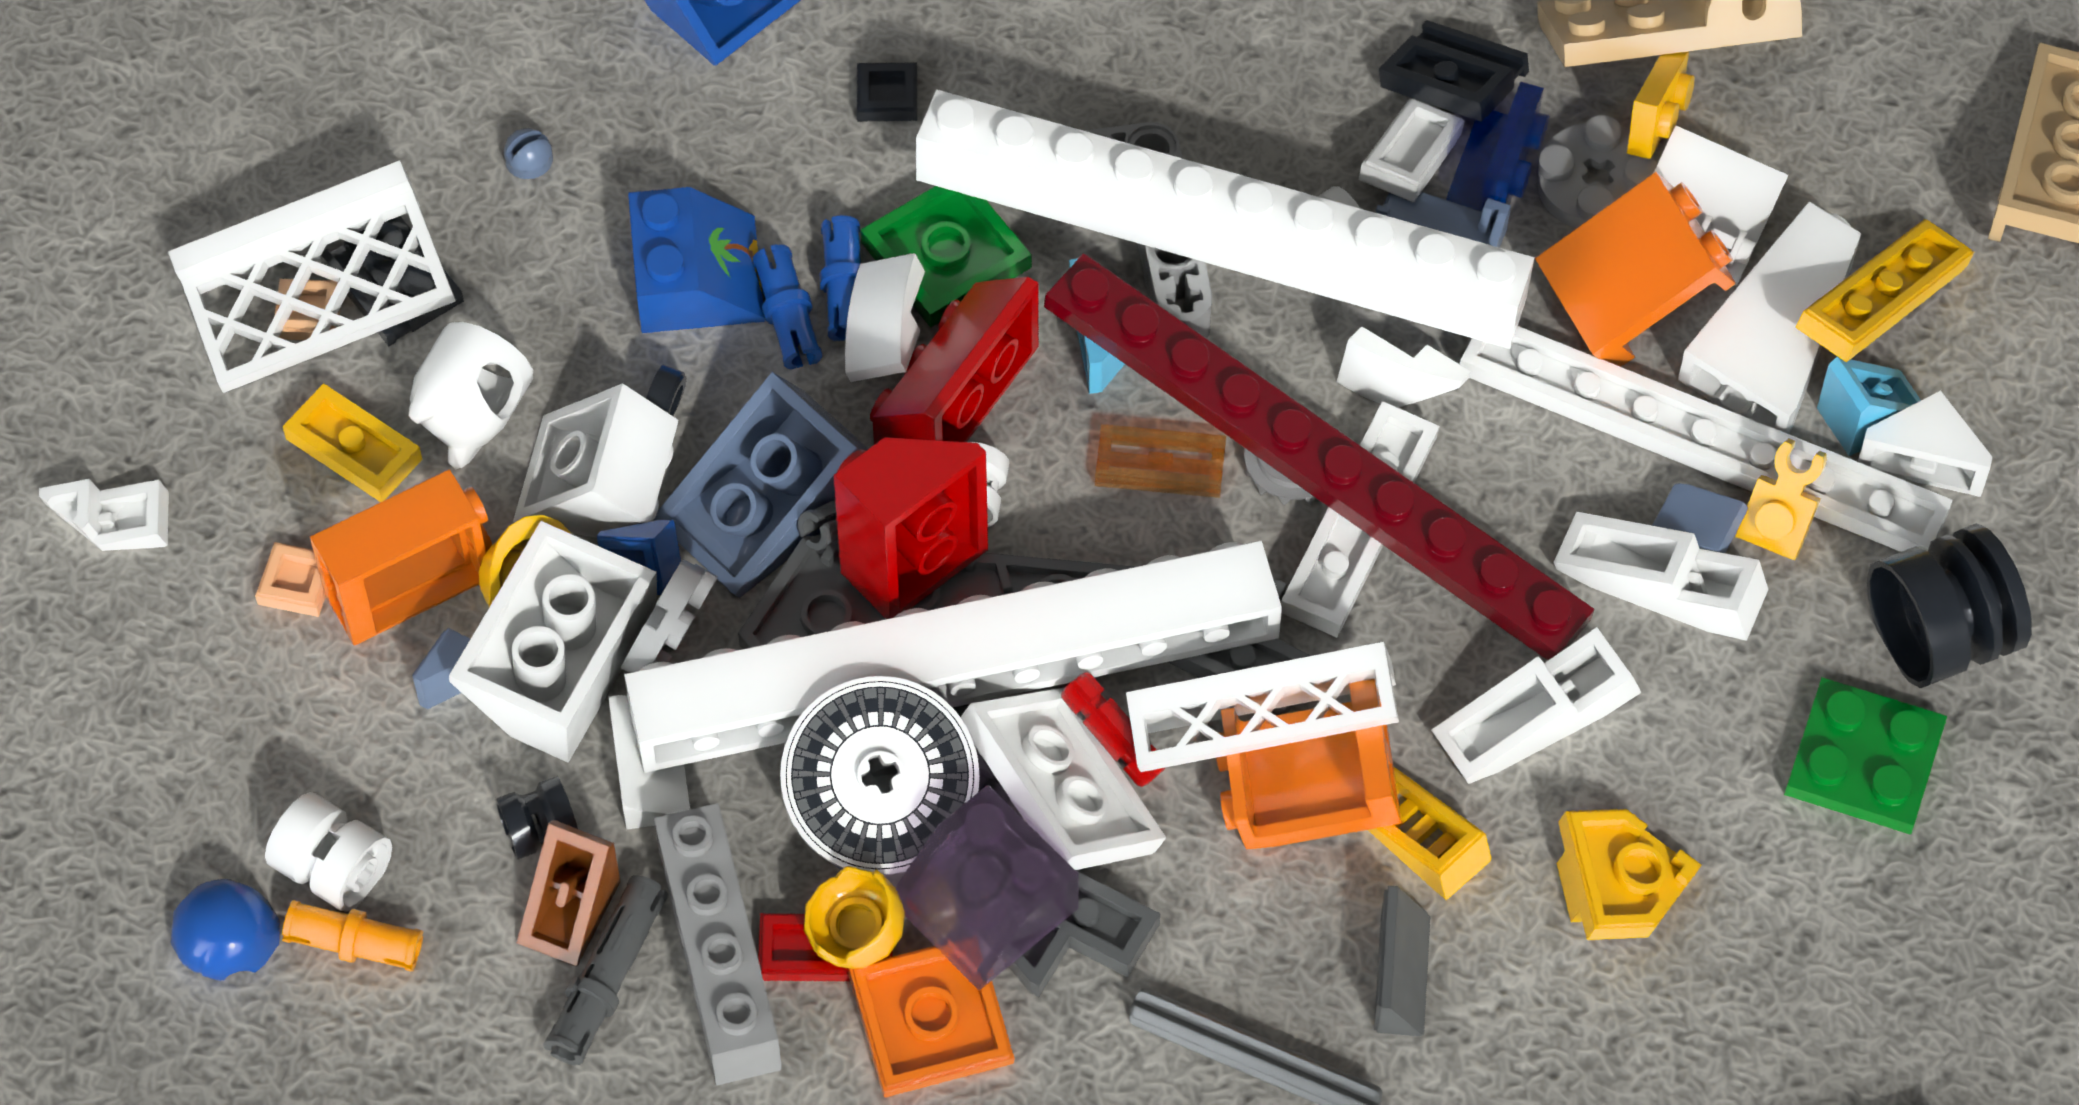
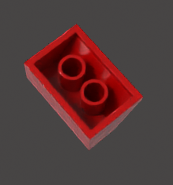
M1030 277L976 282L962 301L958 299L953 300L944 311L939 323V331L928 345L922 343L913 351L908 368L900 382L893 390L885 389L875 401L870 413V421L873 422L874 445L884 437L967 442L1039 347V282Z
M884 437L867 451L861 449L849 455L842 462L837 473L834 474L841 574L885 619L894 618L899 613L911 609L988 551L986 451L978 443Z

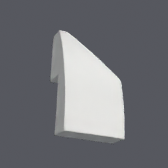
M1361 327L1348 339L1337 383L1376 403L1381 404L1383 401L1398 408L1460 388L1470 377L1471 371L1428 345L1413 358L1364 327Z
M90 479L39 488V497L42 501L102 551L168 546L169 491L160 480L101 491Z

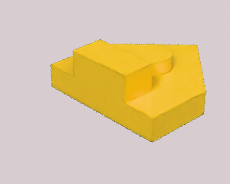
M1627 809L1565 811L1558 821L1565 852L1556 864L1570 922L1583 923L1587 940L1649 937L1702 866L1680 849L1676 853L1647 832L1645 829L1648 824Z

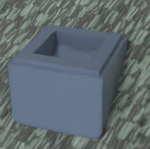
M1678 483L1672 487L1652 526L1694 533L1699 549L1726 553L1747 513L1748 507L1743 501L1689 484Z
M449 627L446 631L442 632L412 674L420 706L430 709L462 693L449 681V675L469 643L470 638Z

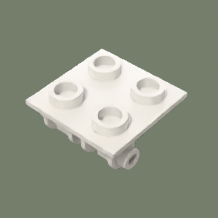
M1675 126L1654 173L1660 174L1674 187L1681 182L1684 183L1694 195L1703 210V213L1696 217V220L1705 234L1713 230L1730 252L1733 260L1725 266L1736 282L1734 286H1737L1788 175Z

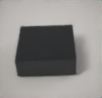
M917 62L857 63V122L918 121Z

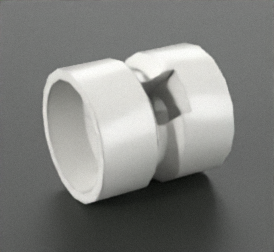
M309 792L295 800L280 817L268 840L265 859L267 865L296 883L304 884L310 881V888L313 894L340 911L347 913L351 909L358 907L384 875L391 858L392 844L389 838L356 819L348 822L344 810L320 795Z

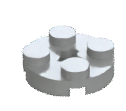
M1597 115L1589 119L1587 123L1575 124L1561 130L1544 146L1537 166L1538 195L1545 208L1556 219L1567 226L1578 228L1652 175L1658 164L1655 155L1653 154L1651 159L1627 154L1630 130L1621 127L1620 123L1613 117ZM1587 169L1607 170L1609 172L1608 181L1610 184L1604 186L1599 181L1588 184L1584 181L1587 177Z
M682 559L656 603L649 619L644 624L631 647L621 669L628 673H633L651 663L670 662L673 655L662 650L664 645L666 644L674 650L679 647L696 617L693 613L685 610L687 605L690 604L700 609L718 576L696 563L693 565Z

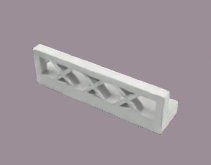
M1384 642L1126 692L1137 766L1141 772L1397 723L1399 719L1393 686L1396 683L1392 660ZM1375 679L1379 690L1381 707L1353 712L1336 701L1338 696L1350 694L1349 683ZM1319 701L1305 722L1289 725L1271 713L1276 708ZM1234 707L1237 716L1254 713L1247 726L1238 735L1223 737L1207 726L1209 721L1222 719L1221 709ZM1329 708L1339 714L1323 718ZM1265 721L1274 726V728L1259 730ZM1190 726L1176 747L1151 751L1148 733ZM1200 734L1210 739L1194 743Z

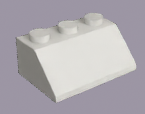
M540 521L451 671L449 681L510 737L569 763L620 674L621 666L656 606V571Z

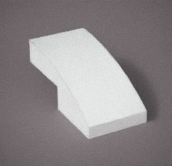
M915 253L860 264L851 294L846 328L845 373L850 382L906 372L921 331L911 314V309L925 273Z

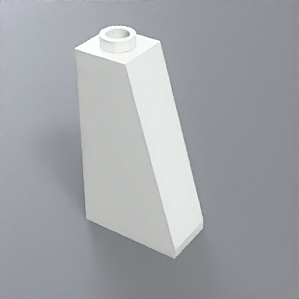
M1808 202L1684 350L1678 381L1719 407L1790 435L1822 349V345L1795 327L1806 308L1849 276L1861 233L1852 228L1841 216L1826 212L1813 203Z

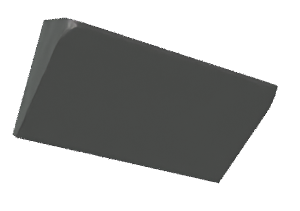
M1388 885V890H1384L1380 921L1374 1030H1377V1033L1422 1036L1424 1035L1431 917L1398 886Z

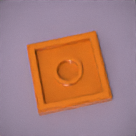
M979 935L885 958L865 968H849L852 988L884 1098L1014 1064L1015 1058Z

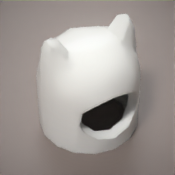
M450 322L443 329L414 376L410 395L409 417L416 424L421 423L435 437L448 446V463L453 468H462L470 463L483 445L487 444L505 427L533 380V369L526 357L499 335L478 325L466 322ZM498 364L508 370L512 378L496 375L482 367Z

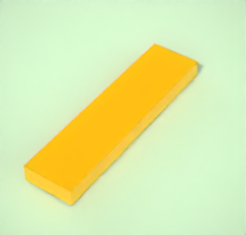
M1923 219L1802 312L1795 328L1847 363L1959 275L1969 264L1974 252L1929 220Z

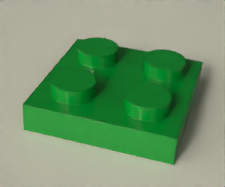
M934 186L860 229L861 243L875 261L916 254L925 273L913 307L930 328L940 322L948 305L955 299L962 301L976 282L1015 278L1032 268V254L987 200Z
M1822 677L1784 795L1911 835L1947 716Z

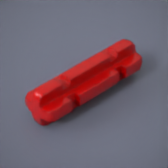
M1087 672L1080 674L1061 692L1062 700L1075 715L1081 711L1086 717L1082 723L1116 762L1122 759L1127 766L1123 770L1137 786L1143 787L1148 785L1165 768L1144 772L1139 770L1130 718L1112 698L1106 701L1101 695L1105 689L1092 674ZM1152 744L1150 745L1151 751L1157 750Z

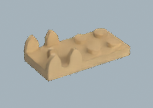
M1800 0L1537 1L1540 27L1564 67L1802 37Z
M2043 43L2038 45L2011 154L1997 200L1998 204L1988 235L1989 240L2000 242L2005 225L2079 243V52Z

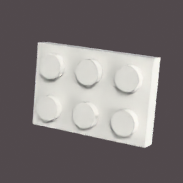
M1064 688L970 703L962 714L961 719L966 725L974 745L1059 873L1151 855L1156 852L1166 839V836L1112 756L1082 723L1086 719L1081 711L1075 715L1062 700L1061 692Z

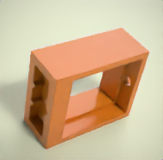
M450 469L310 536L326 599L354 646L479 585V569L482 559L493 545L483 526V523L488 521V516L473 487L462 490Z

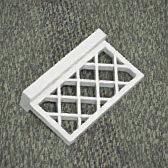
M400 160L168 251L174 270L184 288L218 385L223 393L456 301L422 215L413 186ZM408 213L413 228L402 249L376 240L384 222ZM340 239L357 245L344 272L318 263L325 246ZM419 243L425 258L414 254ZM369 250L396 260L383 287L356 277ZM281 262L299 268L286 295L260 285L268 268ZM408 265L430 272L436 285L435 289L413 298L395 292ZM312 273L338 282L325 310L298 300ZM249 275V277H248L247 280L242 279L243 277H246V276ZM223 285L241 290L228 318L206 310L201 294ZM350 288L377 297L369 314L354 321L337 315ZM254 296L280 305L267 332L240 323ZM389 302L395 304L390 307H387ZM293 310L319 320L311 337L296 344L279 338ZM212 325L222 328L217 338ZM331 325L337 327V328H334V329H332V330H329L330 327H331ZM235 333L261 343L252 361L228 370L223 355ZM273 348L278 349V351L271 353Z

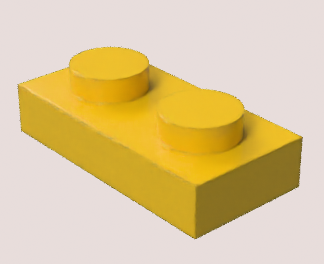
M1689 51L1659 56L1634 100L1627 154L1651 159L1661 139H1670L1677 123L1679 110H1687L1693 93L1695 77L1694 75L1686 74Z
M324 383L282 426L286 440L379 502L385 501L423 460L420 446Z

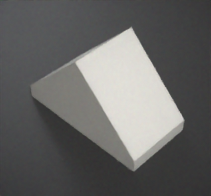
M1939 391L1867 428L1858 462L1900 479L1981 497L1993 457L1945 395Z

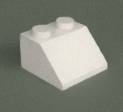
M623 383L543 415L513 522L525 516L545 515L559 520L572 534L597 538L600 531L653 521L659 509L658 495L665 469L673 457L672 443L679 420Z

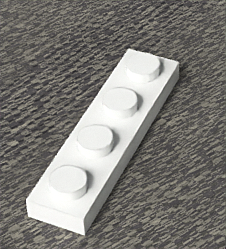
M1382 401L1360 446L1414 483L1437 438L1440 426ZM1328 507L1281 600V613L1337 638L1383 545Z

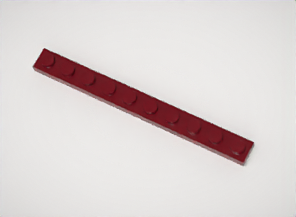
M1083 253L1045 294L1044 308L1546 660H1550L1569 647L1591 621L1595 610L1593 607Z

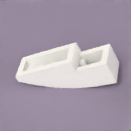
M1576 512L1554 560L1557 570L1591 588L1707 632L1745 641L1749 637L1768 592V586L1758 559L1699 549L1694 533Z
M1596 627L1545 663L1537 656L1431 731L1465 780L1470 784L1498 773L1599 720L1640 694L1641 691L1631 673Z

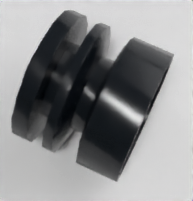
M1975 523L1954 532L1952 536L1947 534L1932 540L1928 551L1915 546L1870 564L1866 577L1867 596L1874 624L1902 675L1911 684L1923 688L1967 671L1970 660L1982 665L1998 659L1999 655L2006 656L2028 646L2032 635V624L2026 590L2015 563L2002 542L1990 529Z

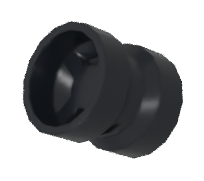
M558 776L540 782L534 792L522 796L512 792L495 798L502 826L506 835L510 834L513 842V847L511 848L517 860L536 854L539 846L544 842L548 823L552 820L578 829L567 794ZM534 814L537 824H534L531 815Z

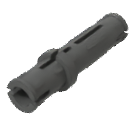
M634 875L629 878L627 886L620 897L621 899L596 943L588 963L580 976L573 977L567 986L565 994L568 999L563 1007L564 1009L543 1043L544 1048L551 1050L550 1054L556 1059L571 1065H581L605 1017L608 1018L614 1014L619 1005L617 994L621 984L648 936L656 916H658L663 904L668 899V892L661 890L662 886L656 881L640 875Z

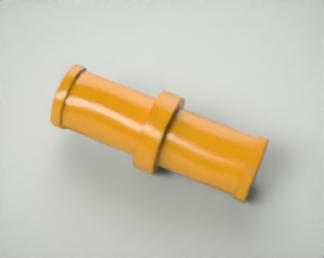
M292 900L289 905L282 931L283 942H295L338 952L339 960L354 963L356 958L359 957L402 967L411 972L415 969L423 943V930L416 928L413 930L367 919V912L351 909L349 914L301 904L300 901Z

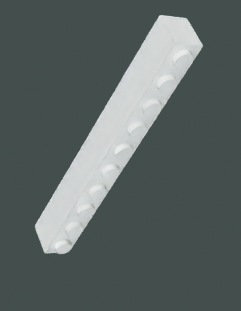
M936 89L916 137L917 181L1510 349L1527 299L1535 257Z
M1262 541L1244 545L1238 542H1228L1214 547L1210 552L1181 558L1175 555L1161 556L1150 561L1147 565L1119 571L1111 568L1099 569L1081 579L1057 584L1037 582L1028 585L1019 592L995 597L975 595L962 600L957 605L929 611L923 608L908 609L899 613L894 618L867 624L852 621L840 624L831 631L804 637L784 635L762 646L738 651L731 648L717 649L709 652L703 658L676 664L655 662L644 666L637 672L624 674L639 752L644 773L786 743L794 724L813 701L831 688L854 679L871 676L906 679L930 689L953 708L1070 683L1077 676L1085 672L1092 674L1093 677H1099L1278 639L1282 606Z

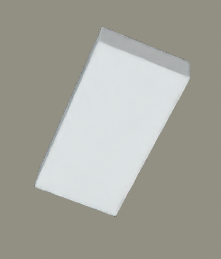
M1410 98L1362 163L1359 180L1415 202L1455 146L1462 134L1465 120Z

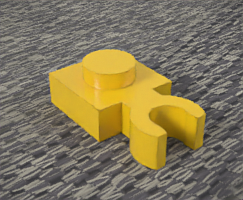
M1788 438L1778 448L1775 455V468L1779 475L1778 479L1774 480L1764 475L1757 479L1747 505V513L1735 537L1795 561L1821 498L1806 493L1804 490L1806 485L1815 481L1824 471L1827 463V454L1818 451L1809 469H1797L1790 460V454L1794 449L1795 441Z

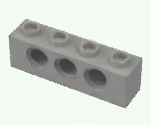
M719 803L655 817L654 824L660 858L716 1086L782 1070L778 1036Z

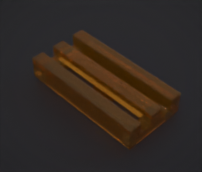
M1101 424L1095 486L1220 498L1226 436ZM1113 444L1209 453L1212 456L1211 461L1177 458L1173 457L1172 453L1151 451L1148 455L1112 452L1111 449Z

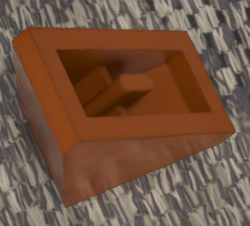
M555 820L548 823L517 944L578 966L621 882L613 842Z

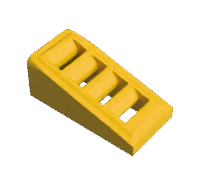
M1394 767L1397 794L1400 793L1406 799L1399 806L1402 824L1369 829L1368 831L1442 898L1447 900L1491 861L1486 833ZM1418 811L1424 815L1406 833L1398 829ZM1438 828L1444 833L1428 849L1420 845Z

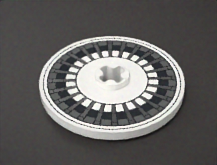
M871 676L854 679L835 686L820 695L805 709L794 724L783 750L780 785L783 802L793 826L807 845L818 855L840 868L852 866L872 872L877 869L883 875L904 873L929 863L949 848L965 828L976 803L979 789V763L973 739L966 725L957 712L943 698L930 689L906 679ZM872 758H878L883 766L894 764L897 769L898 775H895L890 780L891 791L881 794L877 785L865 787L861 777L869 772L870 764L868 761Z

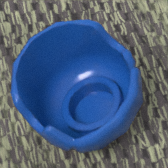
M231 879L212 880L195 887L173 911L170 943L186 968L195 973H201L204 977L222 981L229 975L240 971L255 973L267 963L279 945L280 920L270 903L256 889Z

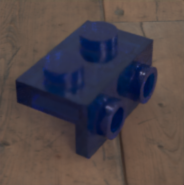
M1520 81L1508 114L1493 110L1482 122L1475 120L1446 200L1482 212L1487 198L1510 205L1513 196L1523 197L1532 168V163L1526 161L1530 148L1540 150L1549 122V115L1540 113L1544 88Z

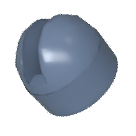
M519 129L507 138L503 154L504 160H506L505 165L511 174L522 179H533L542 176L550 169L553 163L552 147L547 137L538 129Z

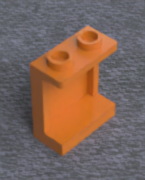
M1657 172L1653 173L1535 258L1589 350L1598 359L1619 367L1625 365L1635 358L1627 344L1629 341L1710 284L1716 283L1725 291L1736 284L1725 266L1733 260L1730 252L1713 230L1705 234L1696 220V217L1702 214L1703 210L1684 183L1681 182L1674 187Z
M1375 679L1349 683L1351 702L1341 703L1353 712L1381 707L1379 690ZM1234 707L1221 709L1223 732L1219 734L1223 737L1241 734L1249 721H1240ZM1314 708L1276 716L1289 725L1305 722ZM1329 708L1323 718L1339 714ZM1265 721L1259 730L1274 728V726ZM1387 724L1216 758L1219 771H1228L1231 790L1220 793L1227 830H1238L1246 849L1276 847L1402 824Z

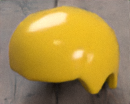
M846 866L835 877H831L821 883L806 903L804 932L814 951L823 960L838 967L861 969L889 956L902 937L905 911L898 891L877 869L872 872Z

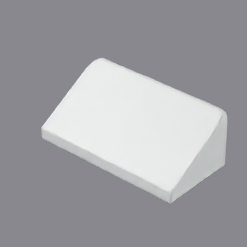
M608 696L626 829L655 826V817L690 810L684 765L644 773L628 696Z

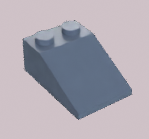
M772 372L659 508L654 520H673L678 543L708 571L717 575V579L731 593L740 598L788 560L802 539L798 529V518L800 515L835 500L834 474L837 473L838 468L849 455L861 449L867 451L868 448L803 389ZM820 529L807 534L806 536H816L818 534H821Z

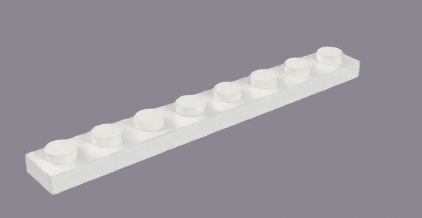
M1517 326L1510 349L1472 338L1460 360V365L1471 371L1469 378L1751 492H1753L1757 479L1761 475L1774 480L1778 479L1779 475L1775 468V455L1778 448L1788 438L1795 441L1794 449L1790 454V460L1797 469H1809L1818 451L1825 452L1827 454V463L1824 471L1815 481L1806 485L1804 490L1806 493L1821 498L1814 517L1900 552L1915 546L1928 551L1930 542L1938 538L1953 500L1519 326Z

